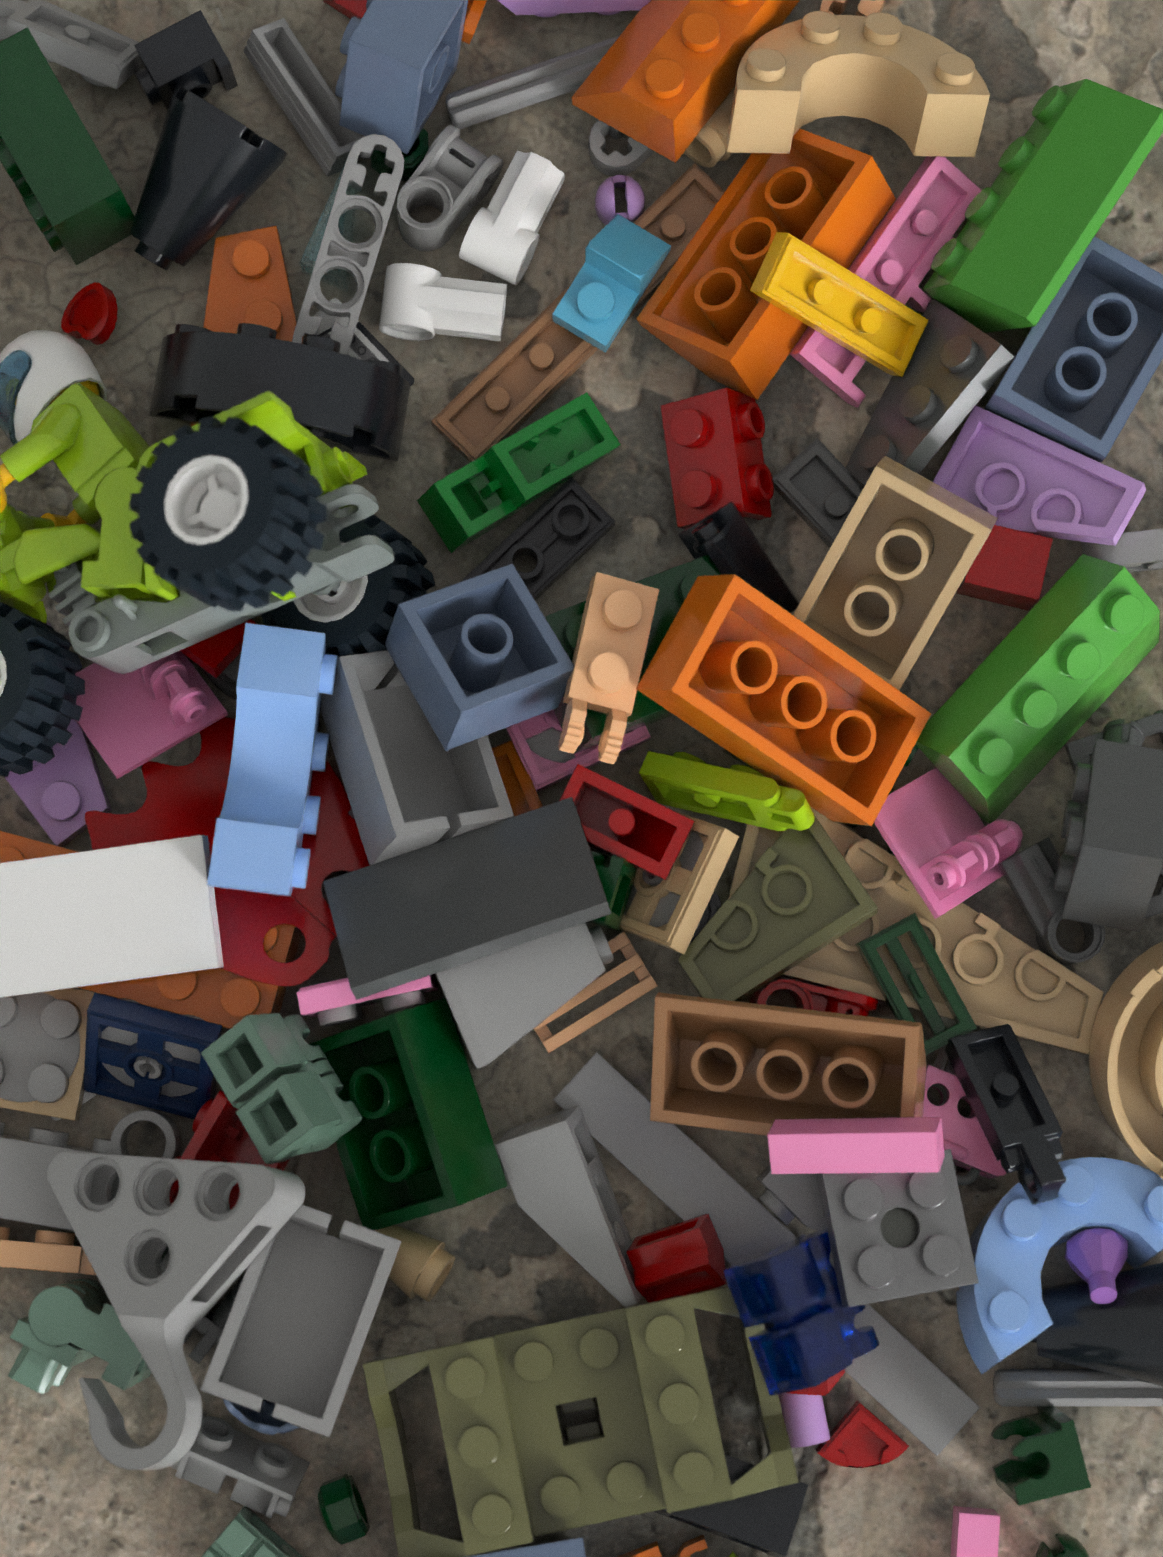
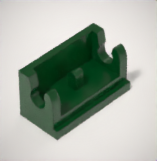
M1038 1406V1413L1004 1421L998 1424L991 1432V1436L997 1440H1006L1011 1435L1023 1437L1011 1448L1012 1455L1018 1457V1459L1008 1458L993 1466L997 1485L1019 1506L1091 1488L1074 1420L1054 1406Z

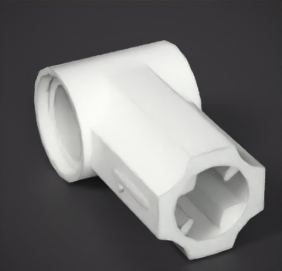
M517 150L488 208L482 207L472 220L462 242L459 258L516 286L524 276L533 258L540 237L538 231L565 180V173L556 168L550 160L538 154Z
M413 263L388 265L385 275L379 330L388 336L405 340L433 339L435 334L501 342L507 284L442 277V274L434 268Z

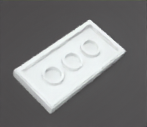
M197 835L0 863V998L224 968L214 887L207 885L211 861L208 836Z

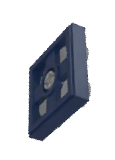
M94 993L87 1009L83 1090L195 1119L201 1107L208 1100L215 1098L216 1078L201 1052L221 1037L222 1025L204 1021L193 1015H180L145 1006L131 999L115 998Z

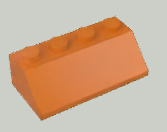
M651 0L640 9L571 97L572 105L676 163L735 86L740 61L748 48L761 36L781 26L800 0Z
M799 129L793 136L790 154L751 153L636 320L643 328L710 379L758 400L808 328V325L750 291L776 232L790 233L848 269L896 200L874 158L871 155L803 129Z

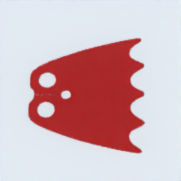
M224 717L201 730V750L199 756L192 763L184 766H171L154 761L144 763L141 769L147 788V796L143 806L137 811L128 814H112L95 810L87 811L85 813V822L90 835L92 850L206 835L208 836L211 858L216 821L220 817L227 788L236 719ZM328 761L325 772L313 771L310 795L321 797L316 835H303L301 848L310 849L306 888L293 887L291 896H276L274 894L214 887L224 968L221 969L254 981L276 986L292 987L307 981L327 962L331 942L337 937L329 904L322 895V883L333 872L341 870L352 872L369 866L356 821L348 814L351 810V805L347 793ZM276 925H293L300 929L305 936V951L293 962H276L264 950V937Z

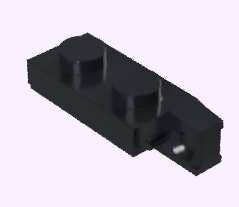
M1004 1024L949 1038L945 1052L997 1161H1001V1166L1006 1173L1017 1171L1018 1180L1033 1205L1056 1199L1062 1184L1066 1182V1177L1057 1161L1064 1154L1059 1141L1063 1130L1011 1026Z

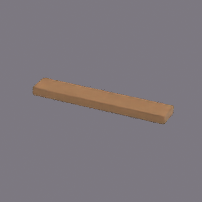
M696 163L682 174L634 222V224L671 245V251L628 319L652 297L725 192ZM570 285L431 421L432 426L469 463L481 457L493 445L511 436L598 350L595 346L552 320L554 310Z

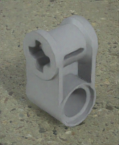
M452 124L443 129L436 137L423 161L402 186L397 196L400 234L410 247L419 251H433L445 245L472 208L487 195L503 167V160L495 154L487 157L460 138V130ZM423 205L435 207L441 212L440 217L429 223H420L414 220L410 214L415 208Z

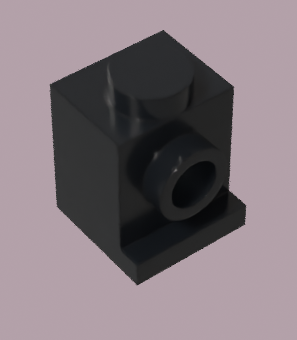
M201 10L134 45L143 67L134 71V74L152 106L163 101L168 110L172 94L178 85L202 99L211 92L212 86L222 81L227 91L238 86L231 63Z

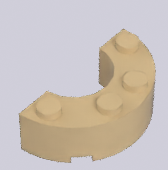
M813 11L807 13L803 19L784 24L764 34L745 52L737 71L727 134V153L790 154L792 138L803 125L824 117L850 116L868 119L890 128L905 140L913 156L975 157L990 93L983 78L975 69V64L971 58L957 52L951 46L923 31L902 24L897 17L891 14L879 12L869 16L833 15L824 11Z
M1163 941L1139 955L1113 982L1097 1012L1089 1048V1068L1092 1087L1099 1109L1107 1124L1120 1141L1162 1179Z

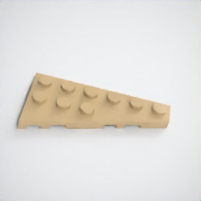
M811 807L824 830L878 907V912L782 975L821 986L859 993L886 1002L856 944L915 913L977 1027L988 1029L1008 1024L1011 1026L1016 1037L1083 1055L1089 1054L1092 1028L1104 993L1102 990L1042 951L1035 950L1001 928L1000 924L983 913H978L963 902L935 919L895 856L869 839L859 836L841 823L829 820ZM746 824L727 899L731 898L752 872L756 862L769 847L771 848L784 831H775ZM906 932L898 936V940L940 1017L954 1020L908 933ZM885 944L876 948L907 1007L920 1011Z

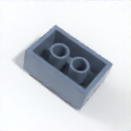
M1094 236L1037 325L1029 330L1014 356L1015 358L1010 363L984 409L1101 463L1108 455L1163 359V275Z

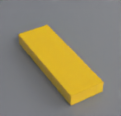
M776 232L750 289L754 294L893 376L903 377L929 321L790 233Z

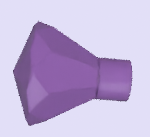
M1105 1228L1086 1229L1067 1240L1064 1258L1072 1270L1088 1283L1091 1300L1097 1304L1113 1302L1117 1298L1115 1279L1128 1258V1241L1116 1231Z

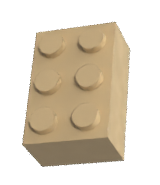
M884 456L875 466L793 616L893 687L900 690L998 518L891 458Z

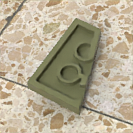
M815 816L814 823L810 828L803 831L785 830L774 845L765 851L730 899H726L688 946L685 955L682 954L678 963L700 997L740 1002L877 914L878 907Z

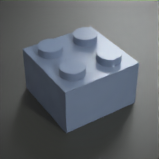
M367 0V11L362 19L356 16L351 18L341 40L340 53L347 55V61L339 75L335 89V95L342 98L339 125L364 136L371 134L384 135L395 141L403 153L408 154L457 70L468 0Z
M513 563L398 604L385 642L386 649L445 751L558 708L574 667Z

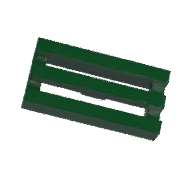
M915 913L856 944L895 1019L915 1022L876 948L885 944L934 1035L927 1040L924 1039L925 1055L948 1044L949 1038L965 1035L977 1028ZM906 932L908 933L956 1022L955 1025L949 1028L945 1027L898 940V936Z

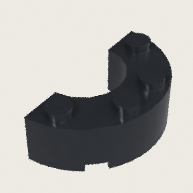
M249 323L238 324L237 334L213 332L195 325L177 324L175 332L163 338L149 416L198 424L200 419L213 417L270 391L291 407L294 419L321 441L344 452L398 461L410 394V384L400 376L401 366L381 360L364 361L339 353L341 343L325 337L306 335L302 337L301 344L276 339L277 332L274 329Z

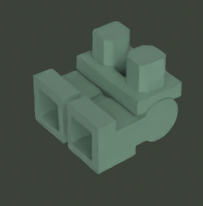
M280 1013L247 1015L201 1052L230 1104L238 1109L236 1114L266 1164L284 1162L297 1155L325 1150L362 1120V1116L353 1101L346 1102L337 1096L343 1089V1084L337 1074H335L321 1047L311 1046L305 1042V1039L310 1034V1029L300 1014L284 1018L281 1017Z
M79 1278L40 1292L30 1306L29 1315L18 1320L9 1337L23 1344V1347L8 1376L41 1394L47 1393L52 1385L56 1387L63 1385L73 1366L94 1356L108 1362L101 1379L124 1391L147 1379L152 1373L136 1345L121 1326L118 1315L102 1284L94 1279Z

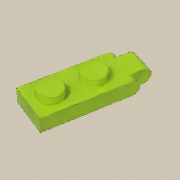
M648 751L639 771L643 781L659 804L775 831H785L787 829L803 831L810 828L815 820L814 813L803 792L798 789L780 786L774 779L765 777L748 766L734 764L730 768L706 764L700 758L686 752H675L670 756Z

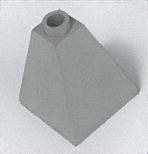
M582 923L438 972L436 975L474 1065L479 1070L490 1065L606 971L604 965L614 961V957L600 925L588 929L586 923Z

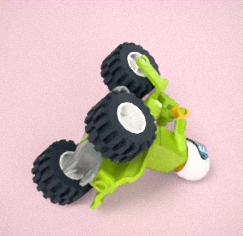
M48 330L30 331L10 342L0 353V428L13 443L11 448L0 455L3 462L0 465V776L8 777L10 771L19 775L33 771V760L46 764L55 757L52 747L56 743L65 746L72 736L67 727L71 719L77 721L80 719L83 707L76 705V698L79 695L85 694V680L75 676V673L82 668L79 656L69 651L71 645L74 651L82 657L112 672L125 674L261 615L266 626L325 633V654L337 655L338 659L340 656L386 651L385 642L398 604L428 594L426 590L435 586L433 573L424 567L428 561L422 552L413 546L410 540L374 515L378 511L379 505L372 493L361 485L352 484L353 481L368 475L365 466L348 452L342 453L337 447L330 448L294 419L291 407L270 391L213 417L200 419V423L192 427L186 424L175 430L174 435L150 447L126 417L107 402V389L97 369L83 347L71 337ZM53 460L73 490L79 494L72 501L74 509L68 516L46 513L39 518L29 516L8 504L5 487L15 479L18 482L23 481ZM102 518L101 532L86 524L94 525ZM45 583H47L50 598L59 603L55 608L59 613L66 616L62 620L69 627L70 642L64 635L54 631L53 627L47 625V614L44 603L41 601L47 591Z

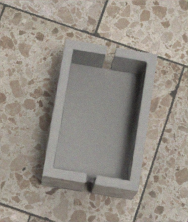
M388 650L338 657L333 694L322 693L320 710L327 732L330 734V742L369 866L514 817L487 735L445 751Z
M301 1205L247 1267L200 1390L259 1413L264 1400L276 1404L272 1413L273 1418L329 1438L402 1241L346 1220L342 1226L339 1238L331 1236L327 1233L331 1225L332 1215Z

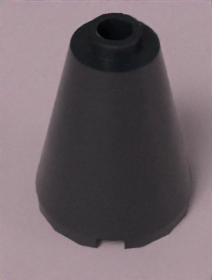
M178 85L169 103L130 230V234L140 241L134 251L166 271L173 261L185 267L277 170L288 153L267 139L255 134L245 125L207 101Z
M1163 1262L1119 1272L1115 1279L1117 1298L1108 1304L1093 1302L1090 1298L1088 1283L1084 1280L1041 1289L1042 1300L1053 1324L1029 1342L1037 1343L1038 1356L1163 1387Z

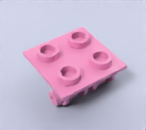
M181 651L125 674L112 672L96 663L75 673V676L85 680V694L79 695L76 698V705L83 707L79 721H75L116 779L228 715V712Z
M937 768L932 769L889 794L874 821L881 836L890 847L935 919L1004 876L998 864L1019 850L1023 838L1020 826L1013 821L997 819L985 826L976 811Z

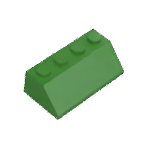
M1088 79L1061 87L1055 85L1047 90L1032 110V116L1036 119L1026 134L1013 141L1002 154L998 163L1002 170L991 187H987L979 192L967 207L965 217L968 219V222L958 237L949 240L935 255L931 263L934 273L923 290L984 333L1036 326L1163 133V109Z
M1082 554L928 720L916 742L917 747L985 822L992 823L1158 644L1160 638L1159 608L1124 566Z

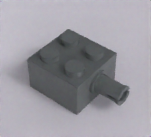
M1117 719L1105 725L1103 729L1104 740L1096 739L1090 764L1077 763L1071 800H1067L1063 817L1061 838L1065 839L1064 853L1060 852L1054 891L1065 893L1062 912L1063 919L1140 932L1163 865V750L1142 747L1145 740V730L1135 721L1130 722L1128 740L1122 741L1125 719Z

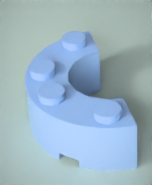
M251 623L245 624L236 685V720L232 756L224 803L220 817L216 821L208 886L290 896L293 887L306 888L310 849L301 848L303 835H316L321 797L310 795L313 771L325 772L330 734L318 732L322 693L333 694L337 667V655L325 654V633Z
M1102 1157L1069 1159L1058 1162L1066 1177V1182L1062 1184L1056 1199L1033 1205L1019 1182L983 1217L970 1237L978 1283L961 1286L956 1292L961 1332L971 1358L981 1375L1035 1339L1053 1324L1042 1300L1041 1270L1051 1247L1067 1242V1240L1083 1230L1105 1228L1116 1231L1128 1241V1258L1126 1261L1134 1269L1139 1268L1163 1251L1162 1178L1147 1168L1123 1160Z

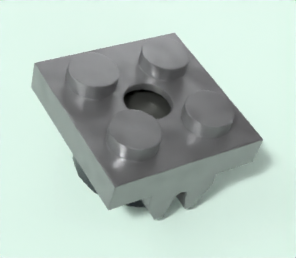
M951 1149L944 1150L945 1157L939 1172L816 1174L843 1308L978 1283Z

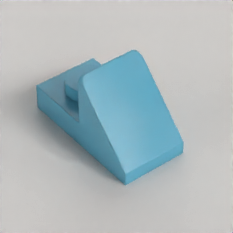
M618 214L586 246L585 263L552 314L553 322L606 353L671 251V245Z

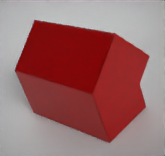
M709 1214L638 1236L626 1251L634 1269L635 1288L648 1302L709 1290L727 1284L724 1249Z

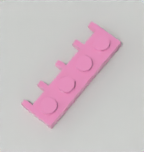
M927 156L848 270L905 305L907 303L916 311L925 312L931 298L918 285L930 270L931 263L938 251L949 240L954 238L952 236L966 218L965 212L967 207L982 190L946 157ZM808 326L790 352V355L841 399L854 407H859L866 395L852 381L866 360Z

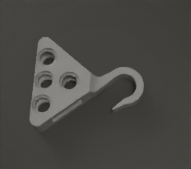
M81 1152L59 1153L48 1165L47 1181L114 1307L121 1326L136 1345L159 1384L167 1402V1419L161 1434L151 1444L141 1447L129 1437L125 1429L124 1418L101 1379L79 1378L89 1413V1430L92 1440L101 1455L117 1467L128 1470H160L169 1467L183 1458L193 1446L202 1422V1400L183 1351L184 1338L203 1319L303 1204L305 1199L304 1183L296 1174L257 1164ZM119 1176V1189L112 1200V1184L116 1177ZM178 1179L179 1193L171 1205L169 1199L170 1189ZM238 1182L240 1188L239 1200L235 1207L230 1210L229 1194L233 1186ZM168 1247L170 1262L165 1272L162 1273L160 1266L161 1257Z

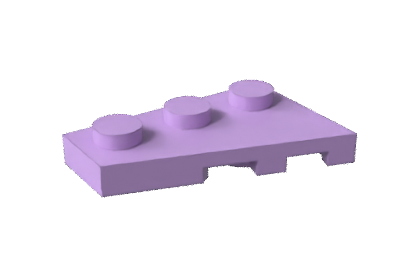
M975 406L933 480L937 485L997 517L995 525L1048 538L1116 546L1146 492L1143 482L979 406Z
M71 719L67 727L72 736L66 745L56 743L52 747L55 757L46 764L33 760V771L22 775L10 771L8 777H5L55 846L64 847L87 829L85 822V813L87 811L95 810L109 813L112 810L89 739L73 719Z

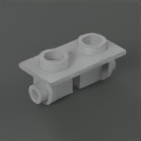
M202 1415L201 1427L193 1446L183 1458L169 1467L177 1470L175 1477L185 1479L216 1494L219 1493L226 1475L237 1479L230 1500L260 1512L271 1519L274 1513L286 1518L310 1462L293 1455L290 1450L282 1445L265 1443L235 1430L228 1422L220 1418Z

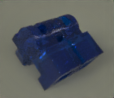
M827 1229L802 1235L757 1258L741 1262L723 1270L744 1328L768 1322L774 1323V1327L766 1328L749 1337L770 1396L818 1386L853 1364V1359L872 1351L880 1344L873 1326H864L857 1329L854 1326L855 1316L866 1308L865 1305L848 1308L842 1307L835 1266H832L829 1261L831 1246Z

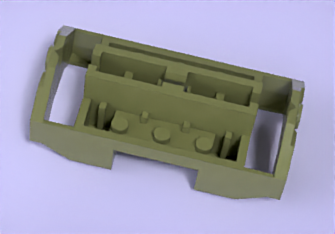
M754 1280L363 1363L368 1396L378 1430L389 1488L394 1534L399 1557H466L532 1543L534 1537L662 1509H666L667 1513H672L799 1483L780 1405L761 1305ZM694 1308L739 1317L746 1358L754 1385L758 1414L769 1455L736 1480L730 1481ZM427 1365L430 1367L462 1538L456 1540L421 1530L412 1465L408 1462L406 1452L407 1439L395 1388ZM596 1397L603 1433H600L598 1421L567 1427L568 1440L564 1441L557 1405L562 1406L563 1415L595 1408L593 1398Z

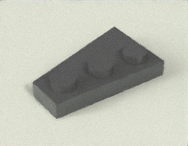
M934 298L931 299L923 314V317L929 321L903 377L892 375L846 466L849 473L863 485L867 483L875 466L884 456L920 474L1015 358L1002 344Z

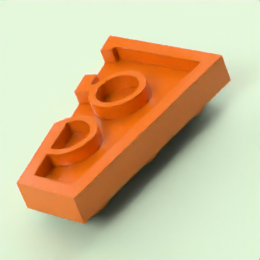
M277 225L215 238L203 328L213 332L237 334L238 324H256L274 329L277 332L276 339L292 342L297 318Z

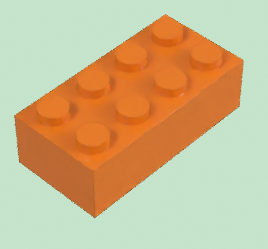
M735 574L697 577L636 687L642 694L764 776L774 779L778 785L798 789L803 792L810 807L829 820L865 826L873 825L932 714Z

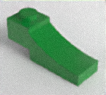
M586 392L493 445L481 457L435 482L417 502L450 553H453L499 526L503 521L555 487L608 456L621 444Z

